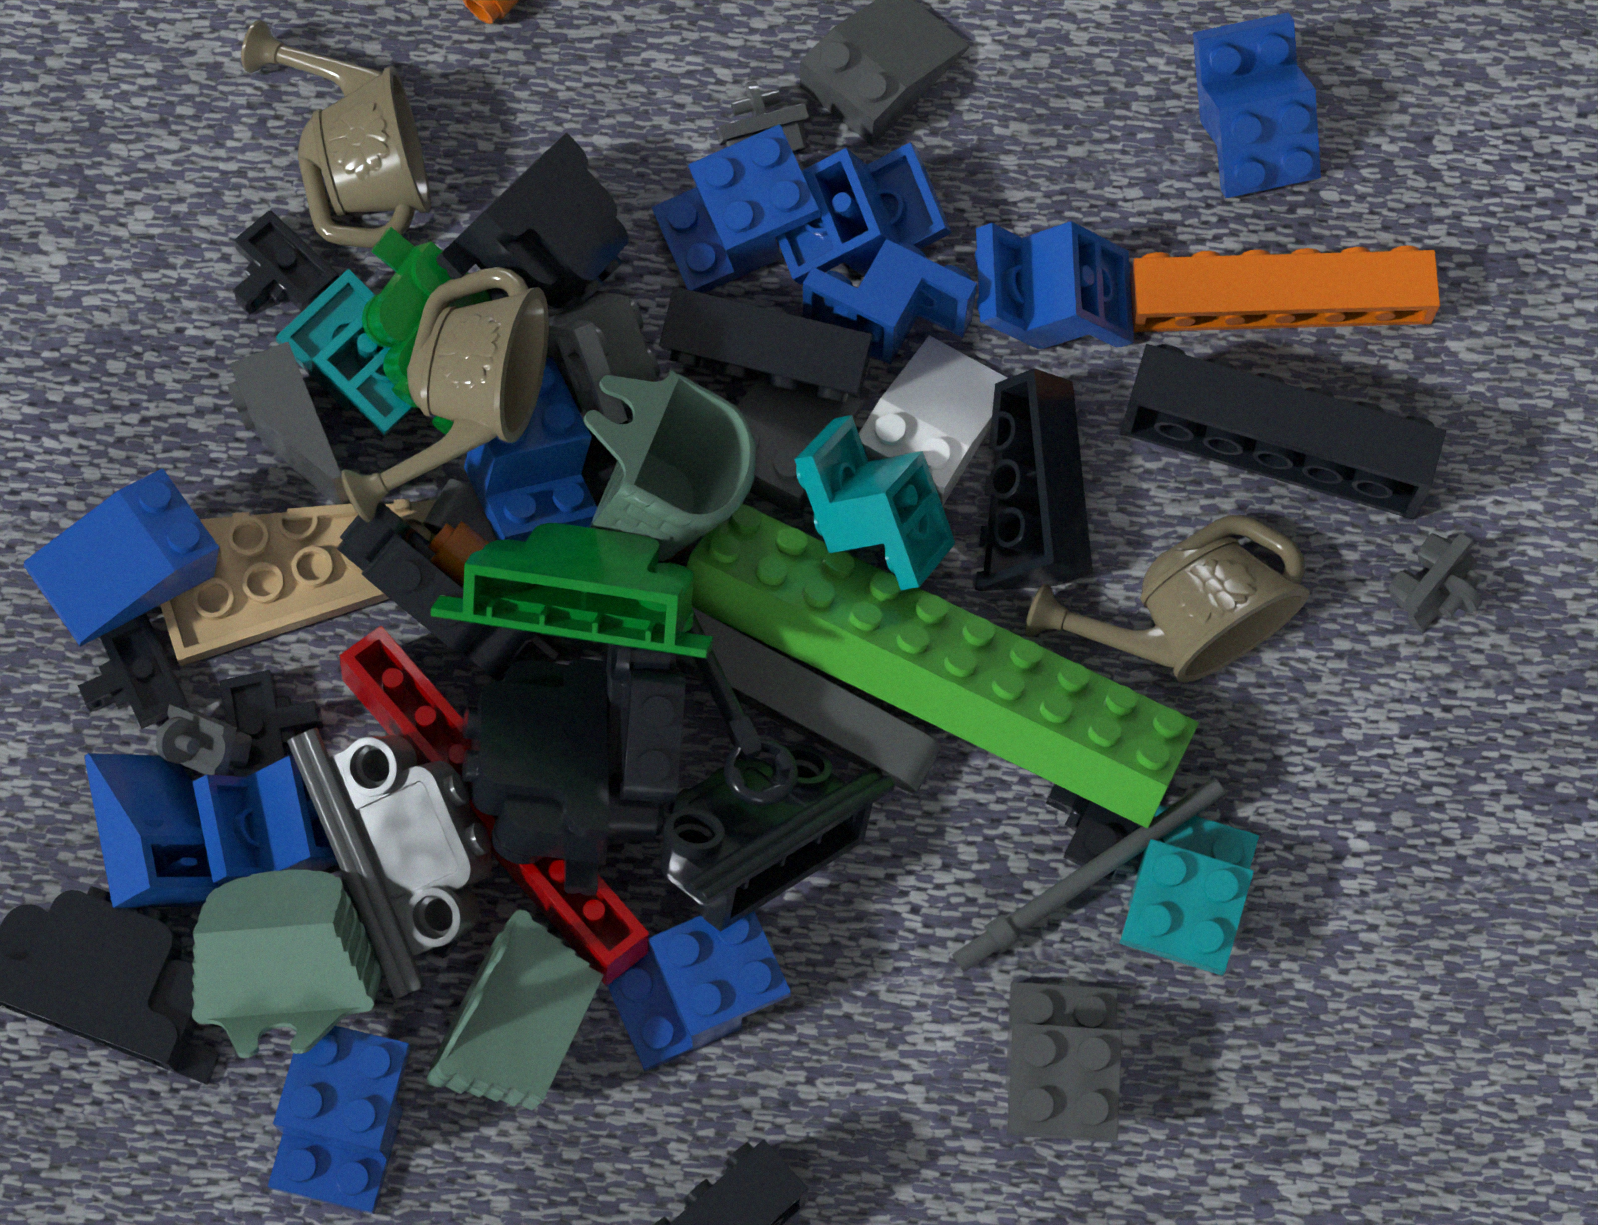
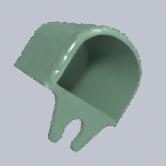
M673 370L669 371L664 380L658 382L605 375L599 383L601 390L626 402L632 410L633 420L628 424H616L595 410L588 411L584 416L585 425L618 460L589 528L651 537L659 542V561H664L673 557L679 551H683L689 544L698 540L700 536H704L739 509L754 482L756 442L748 422L735 405L708 389L694 384L693 381L676 374Z
M276 870L234 879L219 888H215L206 898V903L202 906L198 923L193 931L195 943L193 946L194 960L192 963L194 969L192 977L194 984L192 991L194 1000L192 1017L200 1024H215L223 1027L239 1057L249 1058L259 1052V1039L261 1036L272 1029L281 1027L292 1028L297 1032L290 1043L292 1052L296 1054L306 1053L342 1019L352 1014L370 1011L373 1008L383 969L373 948V943L364 928V924L358 918L350 897L344 891L340 878L322 871Z
M525 910L514 912L495 938L470 984L433 1059L427 1076V1084L439 1088L445 1086L459 1094L467 1091L479 1098L484 1095L496 1102L501 1100L513 1107L518 1104L532 1111L544 1100L604 975L590 968L589 962L575 956L576 951L562 945L561 939L547 932L548 928L533 921L529 912Z

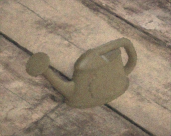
M262 20L255 21L247 30L242 43L241 61L245 71L253 73L260 70L265 64L281 63L331 80L344 93V97L323 110L318 109L313 112L312 117L302 131L299 141L298 160L310 216L316 232L328 242L342 246L373 248L390 227L403 236L410 227L415 210H418L420 213L430 212L431 197L415 120L404 86L395 67L391 65L385 68L382 73L377 70L286 46L272 36L266 22ZM322 174L331 203L338 216L347 215V212L394 211L392 218L380 228H361L336 224L330 215Z
M494 267L464 275L462 278L449 280L438 286L430 294L423 309L412 355L407 367L408 388L412 400L425 416L433 418L438 416L454 421V423L441 440L382 473L361 475L348 469L341 472V480L352 506L365 522L370 523L373 521L377 504L385 495L389 494L390 490L491 441L497 436L502 441L508 443L516 442L522 436L535 409L545 370L549 315L547 300L543 290L539 287L528 289L525 280L514 271ZM492 288L504 289L509 297L461 308L456 306L448 307L452 302L460 298Z
M1228 515L1215 520L1169 550L1161 553L1148 568L1143 578L1140 600L1144 607H1148L1156 625L1155 627L1147 630H1130L1070 612L1068 608L1062 606L1055 599L1051 586L1043 584L1035 594L1025 624L1026 636L1033 637L1048 629L1066 630L1163 666L1174 668L1173 672L1178 682L1187 683L1195 681L1226 667L1268 639L1302 608L1310 595L1309 589L1301 584L1305 573L1304 556L1293 540L1276 529L1245 515ZM1229 536H1245L1278 554L1284 562L1285 569L1283 574H1280L1242 548L1235 538Z

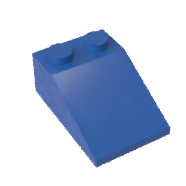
M162 468L116 491L24 561V568L81 647L214 577L220 547Z

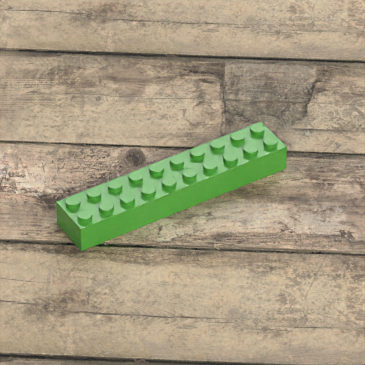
M743 503L727 520L706 533L689 556L686 568L690 569L694 574L693 608L1147 829L1199 725L1198 721L1181 714L1177 710L1168 708L1145 697L1129 687L1120 685L1097 674L1081 664L1072 662L1049 651L1035 642L1024 639L991 623L985 618L974 615L945 601L939 596L920 588L901 590L895 575L853 557L845 551L829 553L824 542Z

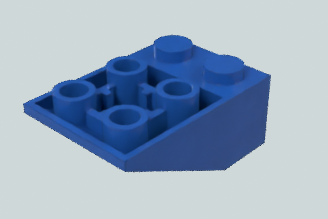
M96 753L85 755V764L112 907H199L206 903L208 895L224 883H213L193 782L182 765L169 762L160 755Z

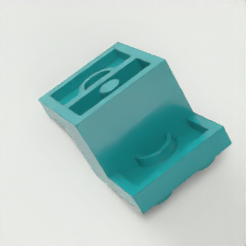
M347 269L276 336V342L279 345L289 342L296 362L346 412L355 406L385 436L415 407L408 405L392 391L394 384L385 375L383 361L390 348H384L375 344L364 331L362 324L363 310L367 302L375 294L351 270Z
M849 415L834 418L794 459L798 482L806 490L814 511L815 528L823 536L829 553L884 544L887 566L891 572L895 573L900 589L906 590L920 587L956 544L923 451L868 461L853 417Z
M1159 805L1154 817L1169 807ZM1194 816L1160 840L1150 839L1142 855L1128 903L1129 911L1119 944L1223 976L1227 968L1254 870H1251L1250 867L1259 835Z

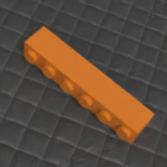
M1410 245L1399 246L1390 251L1370 252L1365 247H1351L1342 250L1340 253H1320L1317 249L1303 248L1295 250L1291 254H1270L1266 250L1257 249L1246 251L1241 255L1220 256L1215 251H1201L1193 254L1191 257H1171L1167 253L1153 252L1141 258H1134L1130 272L1133 332L1431 324L1440 307L1435 250H1419L1418 247Z

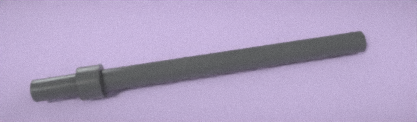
M1215 777L1154 817L1148 829L1141 826L1007 918H1004L1003 915L998 916L984 926L986 932L952 954L960 969L965 972L997 949L1003 953L1019 942L1018 935L1144 851L1150 839L1160 840L1225 796L1226 793Z

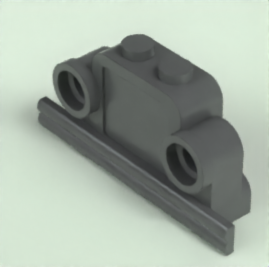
M317 728L287 740L365 929L373 943V948L394 998L397 999L424 987L425 984L413 957L435 947L448 944L470 932L475 927L479 919L480 908L475 894L468 886L485 879L492 868L491 840L487 830L476 820L469 803L470 790L467 783L462 781V776L450 764L444 761H434L417 766V756L414 748L406 739L397 735L361 738L353 742L348 749L331 757L327 753Z

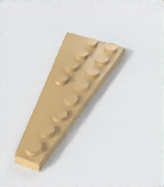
M410 499L394 500V503L385 504L429 542H432L436 535L430 532L423 525V522L436 500L410 502ZM352 504L289 508L287 512L250 515V512L232 513V517L200 519L220 547L215 575L209 580L161 604L171 642L180 666L390 599L361 574L363 571L337 549V546L342 542L341 534L358 515Z

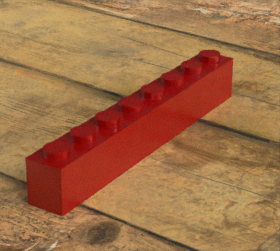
M381 625L339 655L343 682L389 735L403 737L412 745L417 756V766L434 761H444L450 764L462 776L466 749L471 750V739H464L462 736L463 718ZM466 782L470 790V782ZM470 799L469 803L477 822L484 826L491 840L492 829L498 816L480 812L474 807ZM491 841L492 847L490 852L580 957L590 963L589 967L604 975L601 981L605 986L647 955L649 932L599 875L598 890L595 895L570 894L564 891V859L543 857L532 864H516L500 856Z

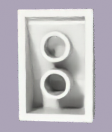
M929 335L880 398L859 432L868 461L923 451L943 506L991 428L995 383L1008 378Z

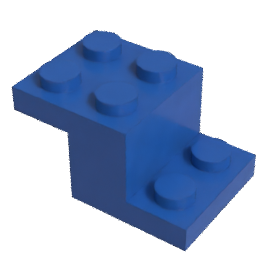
M1287 12L1193 32L1200 121L1217 146L1220 188L1225 198L1321 178L1316 90L1297 65L1295 24L1292 16Z
M780 124L688 164L696 187L651 207L687 290L699 293L710 291L782 259L775 237L821 217L819 208Z
M909 142L869 164L864 163L849 149L844 148L802 170L803 176L819 208L821 217L783 233L776 238L792 279L801 285L812 266L826 272L845 263L865 277L886 239L898 245L900 243H908L918 249H922L952 234V231L919 151L915 145Z
M1072 221L1023 238L994 223L976 228L977 250L975 252V262L978 268L979 288L977 309L980 314L981 323L1036 349H1045L1086 335H1091L1114 347H1123L1134 343L1128 250Z
M886 239L859 288L854 287L847 277L836 271L828 270L825 273L812 266L803 282V318L872 334L875 339L871 356L891 365L918 316L963 338L972 322L977 283L972 281L971 277L964 270L956 266L945 265L943 267L927 259L920 249L911 244L900 243L898 245Z
M553 357L546 358L537 403L522 436L513 443L504 442L497 436L491 441L467 452L464 469L497 540L509 539L526 542L534 528L544 523H561L589 528L597 510V506L581 475L592 436Z
M289 755L247 777L206 774L193 781L213 883L225 884L241 877L276 870L323 871L331 866L339 865L294 756Z
M755 911L721 932L700 915L648 938L650 951L647 952V955L607 985L644 1072L741 1030L743 1017L791 997L789 986Z
M334 1026L310 1051L303 1054L293 1053L273 1125L282 1133L268 1188L375 1214L403 1113V1108L398 1103L397 1096L411 1049L409 1043Z

